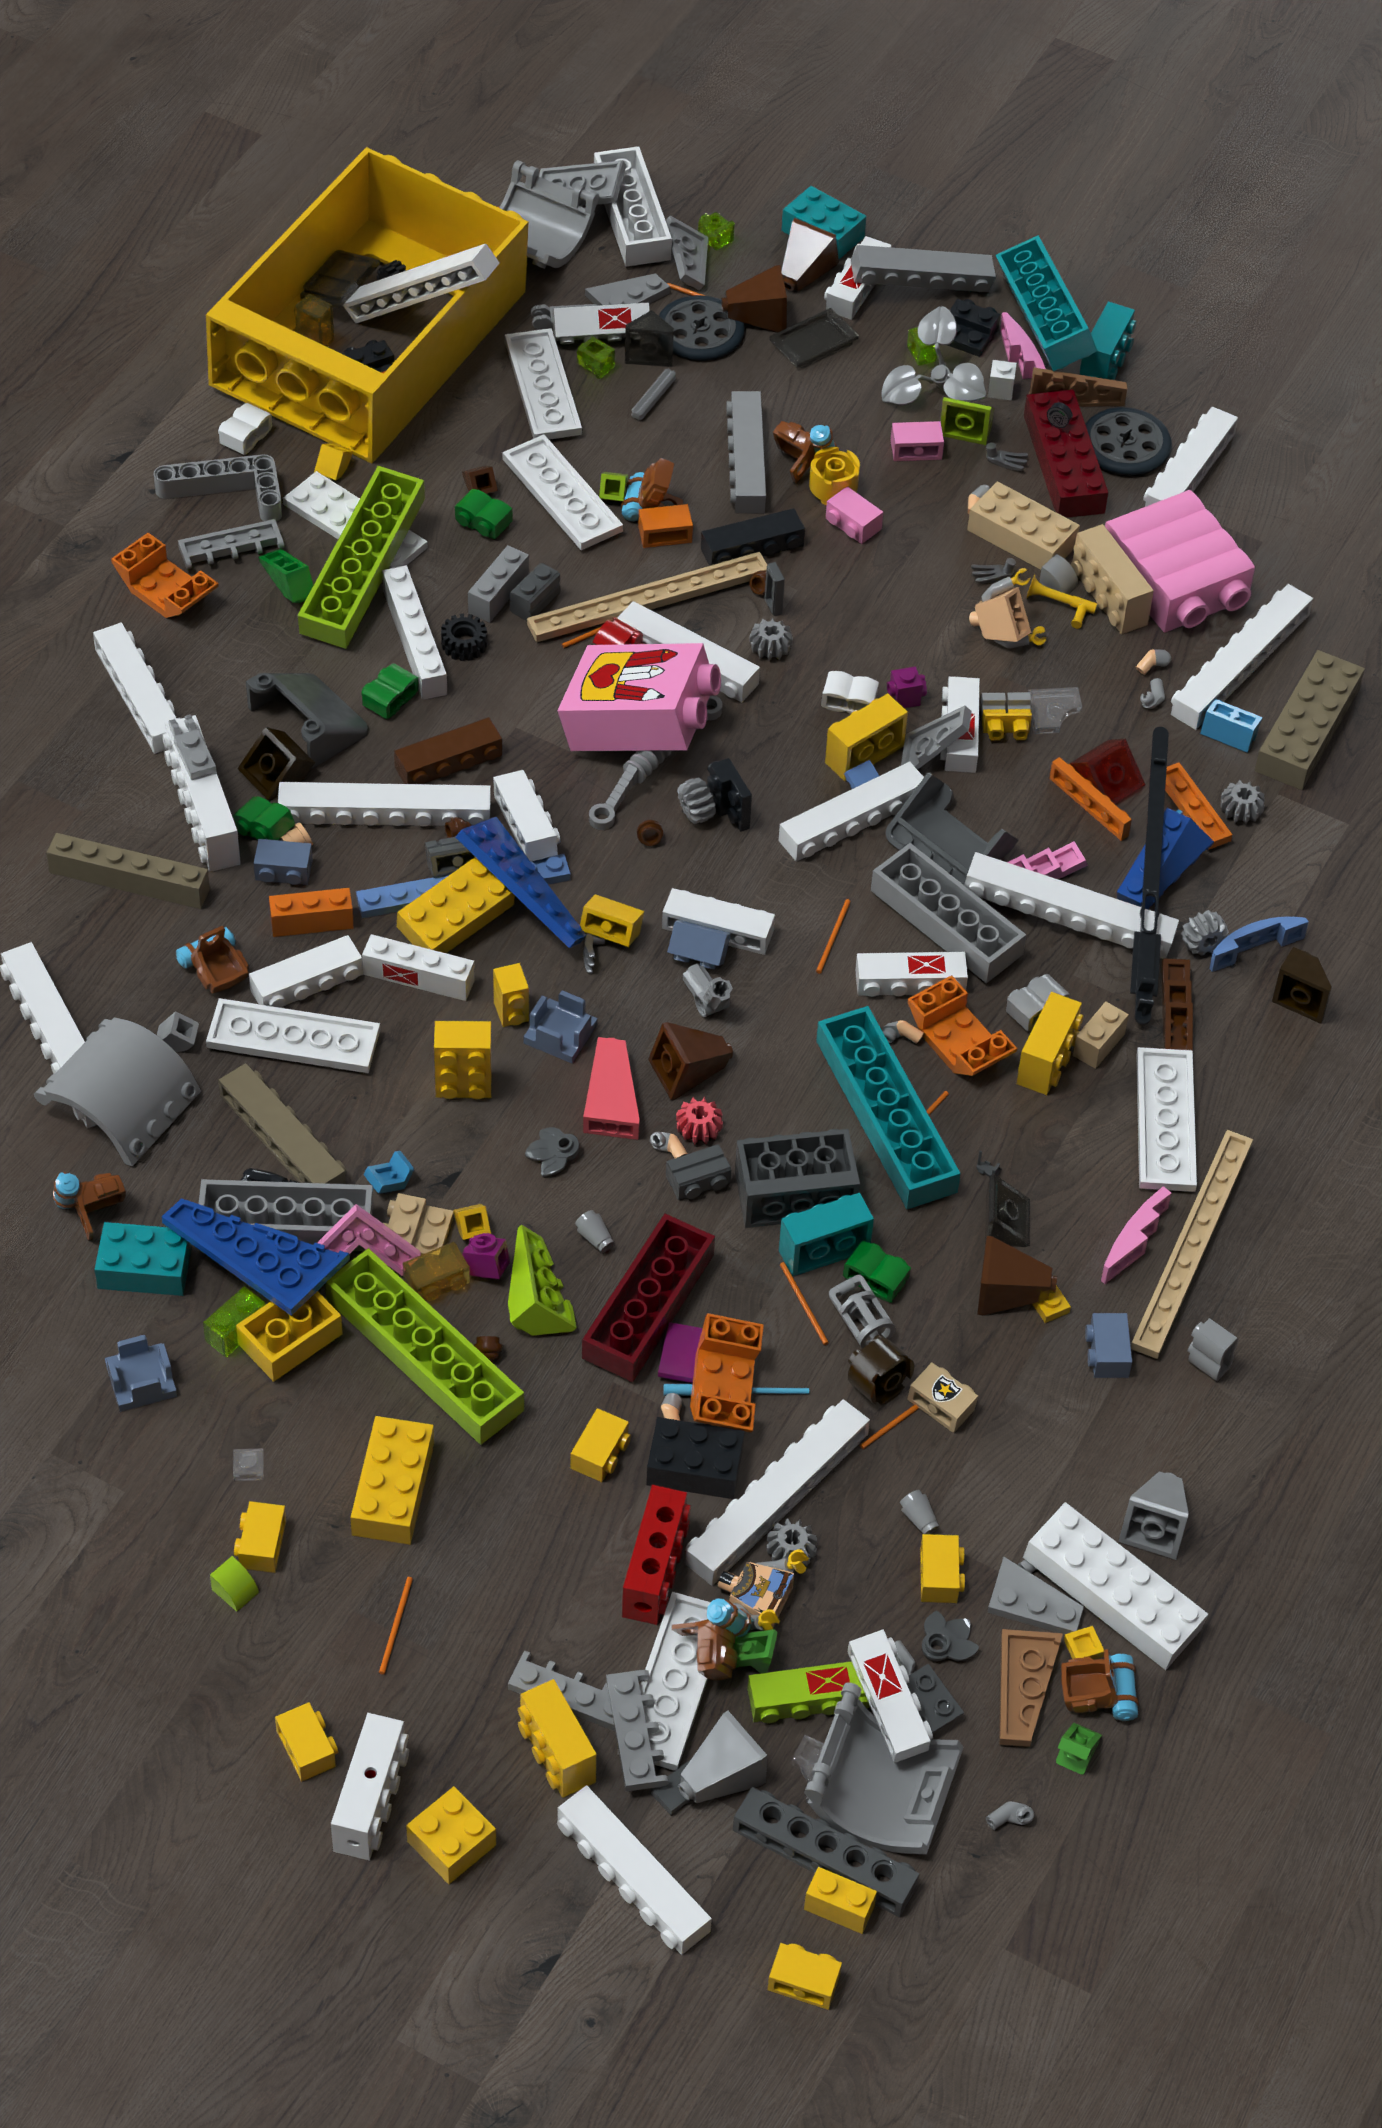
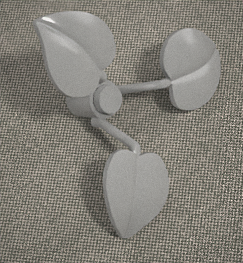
M939 306L928 313L918 326L920 340L926 345L935 344L940 364L932 370L931 377L924 375L916 376L914 368L910 365L895 368L884 381L882 387L883 402L907 405L916 401L922 391V385L919 380L928 381L930 384L935 382L951 399L968 402L987 397L983 375L976 365L972 363L959 364L955 367L953 374L946 367L939 344H951L957 334L955 318L946 307Z

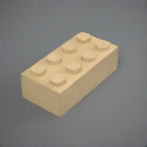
M997 481L970 509L967 530L1041 570L1042 566L1055 554L1065 559L1072 552L1080 525Z
M1103 524L1077 533L1071 566L1084 584L1086 591L1091 593L1098 607L1103 609L1109 617L1110 623L1118 629L1121 635L1147 626L1154 590Z

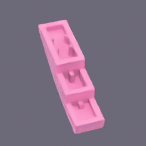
M1003 312L1000 333L1008 362H1018L1023 379L1032 378L1033 367L1046 369L1043 360L1022 327L1007 312Z
M1075 841L1054 852L1047 848L1028 859L1023 854L1007 862L1055 879H1060L1088 866Z
M1164 1186L1138 1209L1114 1242L1103 1268L1101 1281L1104 1284L1145 1254L1148 1237L1157 1231L1159 1217L1169 1207L1171 1192Z

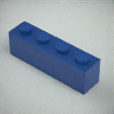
M1166 808L1164 811L1159 898L1172 883L1174 884L1180 878V875L1190 865L1192 866L1199 859V856L1206 849L1208 850L1214 844V841L1191 818L1169 808ZM1145 845L1117 891L1118 900L1139 907L1142 906ZM1153 896L1146 897L1145 909H1149L1155 903Z

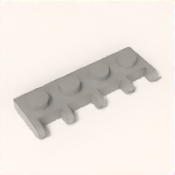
M275 519L178 540V547L187 570L192 569V563L207 560L210 565L214 564L213 558L232 555L233 559H238V553L256 549L257 554L263 553V547L277 545L279 549L284 548V542Z
M528 1651L523 1652L508 1682L509 1690L521 1694L554 1679L575 1716L615 1731L606 1683L602 1690L582 1683L584 1673L578 1671L574 1679L554 1672L556 1662L550 1660L546 1668L529 1662L531 1653Z
M648 1670L606 1675L625 1791L662 1787L669 1784L668 1776H656L653 1762L663 1760L664 1753L663 1750L651 1751L648 1734L658 1732L659 1725L657 1722L646 1723L643 1706L652 1705L654 1698L651 1694L641 1695L639 1682L650 1678Z

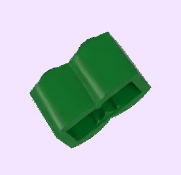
M471 489L455 505V519L464 527L476 529L482 536L496 539L513 521V511L505 502L492 499L480 490Z
M393 663L387 668H383L376 679L363 687L361 692L362 705L385 719H389L417 693L418 677Z
M258 796L252 797L232 815L237 831L243 836L255 837L257 840H279L295 825L290 809L279 803H270L268 800Z
M862 1241L844 1264L843 1276L846 1279L856 1275L863 1276L876 1297L892 1303L908 1281L911 1267L904 1259L887 1255L879 1245Z

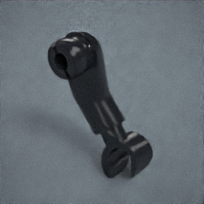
M253 1168L246 1169L240 1180L300 1183L292 1179L288 1181L286 1177L270 1171Z

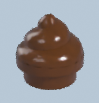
M765 570L755 572L750 579L751 590L761 596H765Z
M451 818L449 822L445 823L447 838L456 837L462 829L472 825L462 818Z
M655 820L642 822L637 828L638 840L647 846L658 844L663 837V829L660 823Z
M476 1337V1344L474 1346L493 1363L494 1359L499 1357L503 1349V1345L500 1344V1337Z

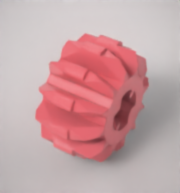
M693 1097L690 1103L683 1102L681 1110H678L676 1114V1128L679 1133H682L684 1140L692 1138L694 1145L698 1140H702L707 1144L709 1138L716 1140L718 1132H721L723 1128V1114L721 1109L717 1108L715 1101L707 1103L705 1097L701 1101H697Z

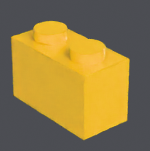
M595 894L583 907L580 926L584 932L629 947L640 934L644 911Z
M520 963L493 969L494 1005L502 1027L528 1022L529 987Z
M597 1408L571 1452L570 1469L603 1482L607 1473L612 1474L615 1470L620 1450L625 1451L630 1443L631 1435L628 1434L629 1422Z
M249 1501L247 1513L242 1512L240 1530H243L241 1539L236 1538L234 1556L238 1557L239 1562L245 1569L276 1572L286 1525L285 1506Z
M922 1534L920 1547L921 1602L957 1603L959 1592H964L965 1574L959 1573V1565H964V1547H959V1535Z
M310 1702L275 1717L276 1731L301 1782L336 1767L335 1754H338V1748L332 1736L326 1737L323 1731L326 1728L324 1719L319 1711L314 1712Z
M818 1867L806 1892L804 1910L863 1934L875 1907L877 1891Z
M780 1943L769 1975L767 1990L829 2010L840 1978L842 1962L837 1961L828 1954L817 1955L808 1952L797 1944L786 1945Z

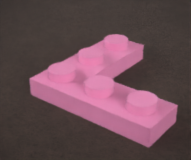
M357 1204L317 1242L325 1245V1249L337 1253L343 1251L350 1254L358 1245L364 1249L369 1248L387 1266L401 1276L421 1258V1251Z

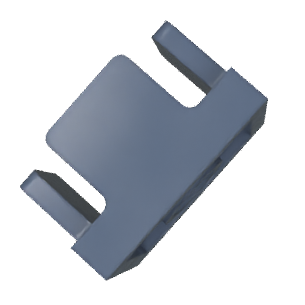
M560 992L559 1002L550 998L547 1000V997L541 996L530 1013V1027L524 1035V1044L573 1063L596 1028L597 1018L586 1014L584 999L568 992Z
M146 1335L129 1338L117 1342L118 1355L105 1358V1364L120 1412L177 1397L171 1365L164 1343L148 1346Z

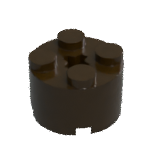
M879 1334L862 1350H856L850 1355L848 1363L851 1366L848 1371V1381L873 1404L876 1405V1402H878L880 1405H883L896 1398L903 1391L905 1386L902 1383L906 1376L911 1379L915 1365L913 1360L882 1334Z

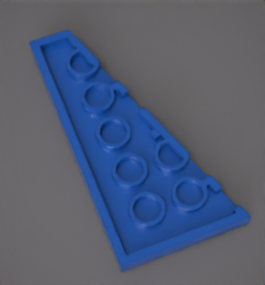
M497 817L464 828L457 834L455 838L567 947L571 948L583 941L587 935L581 929V926L575 921Z
M182 1198L162 1216V1223L291 1316L350 1260L349 1253L339 1251L337 1253L325 1249V1245L316 1242L314 1245L298 1240L295 1235L258 1223L251 1225L242 1222L240 1217L233 1215L227 1217L215 1213L212 1208Z

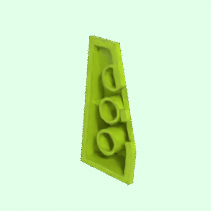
M520 1225L517 1230L508 1298L510 1321L515 1328L522 1329L532 1336L572 1332L577 1328L573 1307L570 1300L564 1301L560 1292L564 1287L561 1279L556 1278L550 1269L554 1263L541 1236Z

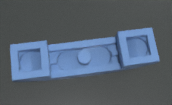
M1276 917L1246 925L1234 931L1219 943L1213 951L1209 969L1211 972L1233 965L1239 952L1275 939L1281 947L1304 939L1309 921L1303 917Z

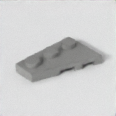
M669 216L665 221L672 238V251L679 278L685 284L700 291L705 285L708 237L676 218Z
M656 273L585 289V296L593 304H597V306L633 303L650 304L670 294V286Z
M967 706L960 707L907 733L901 765L911 762L918 770L969 731L972 711Z
M1003 1557L987 1613L1065 1635L1077 1631L1084 1606L1006 1557Z

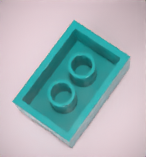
M810 186L783 209L781 231L789 235L792 221L796 218L836 235L838 258L840 259L865 237L867 216Z
M1108 301L1091 332L1097 352L1081 360L1079 375L1115 380L1118 371L1117 367H1122L1126 357L1125 352H1130L1134 342V338H1131L1137 323L1134 320V309Z
M860 1193L851 1196L845 1195L836 1201L818 1204L809 1210L800 1213L794 1212L782 1218L779 1252L792 1277L850 1258L862 1241L871 1243L874 1218Z
M104 1222L94 1269L97 1289L183 1296L192 1244L168 1227Z

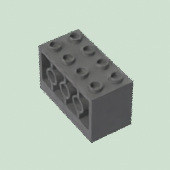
M830 1129L822 1132H802L793 1135H774L764 1138L751 1137L737 1140L735 1177L745 1228L781 1224L782 1218L791 1213H800L811 1209L815 1205L827 1204L838 1200L842 1196H851L859 1193L860 1181L849 1129Z

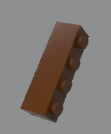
M488 717L395 750V769L404 784H425L502 756V737Z

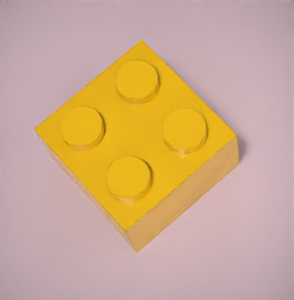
M454 1786L406 1825L407 1842L448 1884L452 1883L496 1846V1828Z

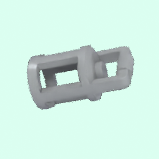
M856 1275L830 1289L829 1298L862 1349L871 1343L875 1336L879 1335L877 1330L887 1327L882 1335L888 1339L892 1337L896 1327L863 1276ZM859 1285L862 1286L863 1292L851 1295L841 1305L837 1297L844 1295ZM873 1307L876 1309L881 1319H875V1317L870 1311ZM858 1319L864 1329L859 1331L853 1320Z

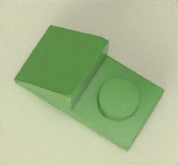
M773 1629L747 1633L742 1637L736 1636L734 1650L737 1651L738 1657L736 1668L752 1666L761 1674L767 1673L778 1632Z
M1073 1723L1061 1738L1058 1746L1060 1751L1056 1763L1079 1774H1084L1102 1735Z

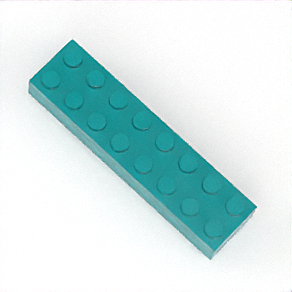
M1039 235L996 254L1004 278L1053 371L1065 368L1069 364L1079 359L1087 358L1092 353L1097 352L1090 330Z
M869 1006L818 1021L816 1042L906 1209L958 1193L961 1173Z

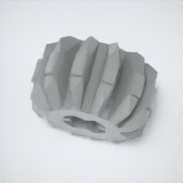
M772 618L771 621L767 622L762 619L760 624H754L749 641L751 642L750 645L753 653H758L759 658L766 656L770 661L772 657L780 660L782 655H788L793 643L790 626H784L783 620L775 622Z
M699 777L692 778L678 787L677 792L681 803L680 806L690 822L693 824L702 823L714 816L716 809L712 798L713 795H711L705 781Z
M1241 780L1237 784L1230 783L1221 795V811L1225 812L1226 818H1234L1235 823L1238 820L1243 821L1245 825L1249 820L1256 822L1258 816L1264 811L1265 794L1260 792V786L1252 787L1251 781L1248 784H1243Z
M1207 910L1203 914L1198 912L1194 918L1190 917V922L1183 925L1184 930L1181 935L1187 948L1193 954L1199 953L1202 956L1206 952L1212 953L1219 943L1226 938L1229 931L1223 918L1217 912Z
M787 1518L784 1526L776 1523L774 1530L768 1533L766 1550L769 1555H772V1561L788 1558L791 1552L800 1549L809 1558L808 1561L802 1562L805 1566H808L810 1558H814L816 1555L817 1537L812 1534L810 1525L802 1527L800 1519L796 1524H791Z

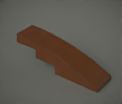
M1166 958L1162 960L1164 1049L1193 1051V1003H1191L1192 981H1190V960Z

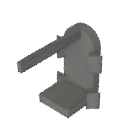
M979 1151L976 1166L978 1172L989 1176L993 1180L996 1179L1002 1169L1000 1168V1163L993 1167L990 1165L991 1162L987 1160L985 1162L981 1161L982 1151Z

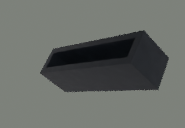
M793 508L701 531V550L709 566L760 552L762 556L772 555L804 546L805 527Z

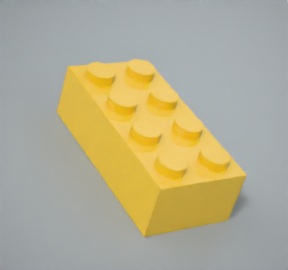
M474 857L397 912V928L415 946L448 953L512 907L515 895Z
M375 1416L350 1517L352 1536L411 1545L434 1447V1425Z

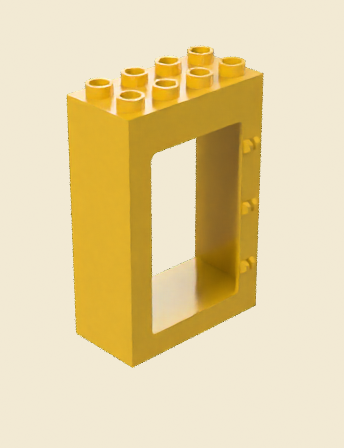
M366 147L206 314L209 386L245 403L254 405L319 439L351 450L353 455L373 464L525 293L529 221L524 220L514 211H505L483 201L473 192H463L442 182L434 174H424L402 164L399 159L392 155H383ZM487 244L499 261V265L485 281L449 292L448 294L453 295V298L384 374L295 332L364 258L370 257L384 264L395 260L401 261L402 265L406 266L407 271Z

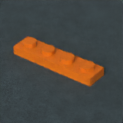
M1060 757L1052 761L1049 778L1119 840L1122 841L1129 836L1132 819L1125 811L1118 808L1111 802L1108 796L1103 795L1089 780L1075 771L1072 765L1067 764Z
M1180 762L1168 766L1165 791L1178 809L1183 811V815L1191 818L1214 841V844L1209 849L1231 842L1233 834Z

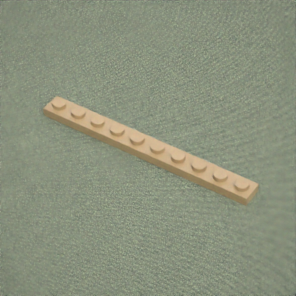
M760 552L532 616L527 618V626L535 641L540 642L599 625L607 620L613 621V617L618 618L633 601L651 610L749 582L755 572L760 570L766 571L767 563Z
M1230 1130L1226 1131L1131 1344L1132 1350L1158 1359L1246 1160L1253 1139Z

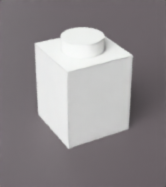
M993 360L988 398L1012 400L1017 363Z

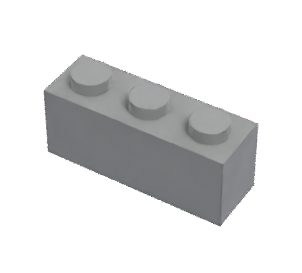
M507 545L468 591V613L490 623L510 599V592L529 574V555Z

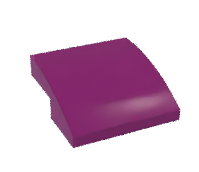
M669 1322L658 1377L693 1383L695 1356L702 1328Z

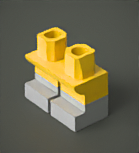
M1030 692L1007 693V699L1005 698V693H982L980 703L983 733H988L990 740H1001L1004 737V733H1013V737L1016 740L1027 739L1032 719Z

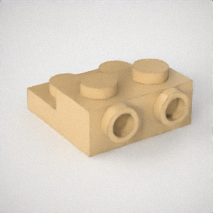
M398 1193L396 1201L390 1200L388 1205L387 1217H390L389 1223L383 1224L421 1251L420 1259L439 1263L454 1218L453 1211L427 1206L425 1198Z

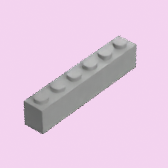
M857 245L851 258L854 283L989 292L996 277L992 255Z
M732 391L731 401L726 402V416H731V418H727V433H732V436H728V450L733 451V453H729V468H733V471L729 472V485L734 486V488H730V503H735V513H765L766 488L761 391Z

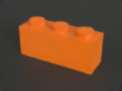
M350 888L269 896L273 937L354 929Z

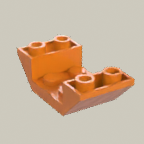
M146 533L111 559L112 564L130 592L165 618L182 614L219 587L218 582L201 570L191 577L169 561L166 554V545L150 533Z
M951 975L908 998V1004L918 1029L924 1032L922 1038L955 1074L973 1076L1017 1052V1047L1002 1030L992 1035L966 1007L968 993Z
M707 1313L695 1356L690 1402L694 1422L752 1433L755 1404L751 1403L755 1359L761 1351L763 1324Z

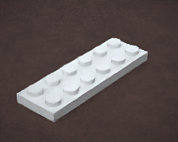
M552 328L505 334V344L533 439L543 434L548 439L582 435V426Z
M544 434L502 452L503 461L580 550L623 532V524Z
M316 471L283 497V505L336 539H339L360 498ZM408 530L389 569L408 565L428 548L427 541Z
M219 998L206 1039V1047L369 1073L380 1033V1023Z
M1138 1047L1136 1057L1139 1188L1159 1190L1164 1186L1168 1190L1195 1192L1197 1176L1193 1051Z
M672 1592L645 1669L649 1671L650 1678L646 1681H641L640 1692L641 1695L651 1694L654 1698L652 1705L643 1706L646 1723L657 1722L659 1725V1731L648 1734L651 1751L663 1750L664 1759L653 1763L654 1765L676 1771L679 1767L708 1678L698 1672V1635L681 1636L672 1631V1625L707 1620V1608L711 1602Z

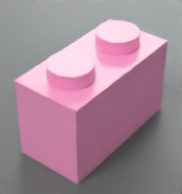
M941 421L892 423L890 441L894 461L942 460L944 439Z
M846 487L827 501L826 519L832 525L844 531L849 537L863 544L882 529L883 511L849 487Z

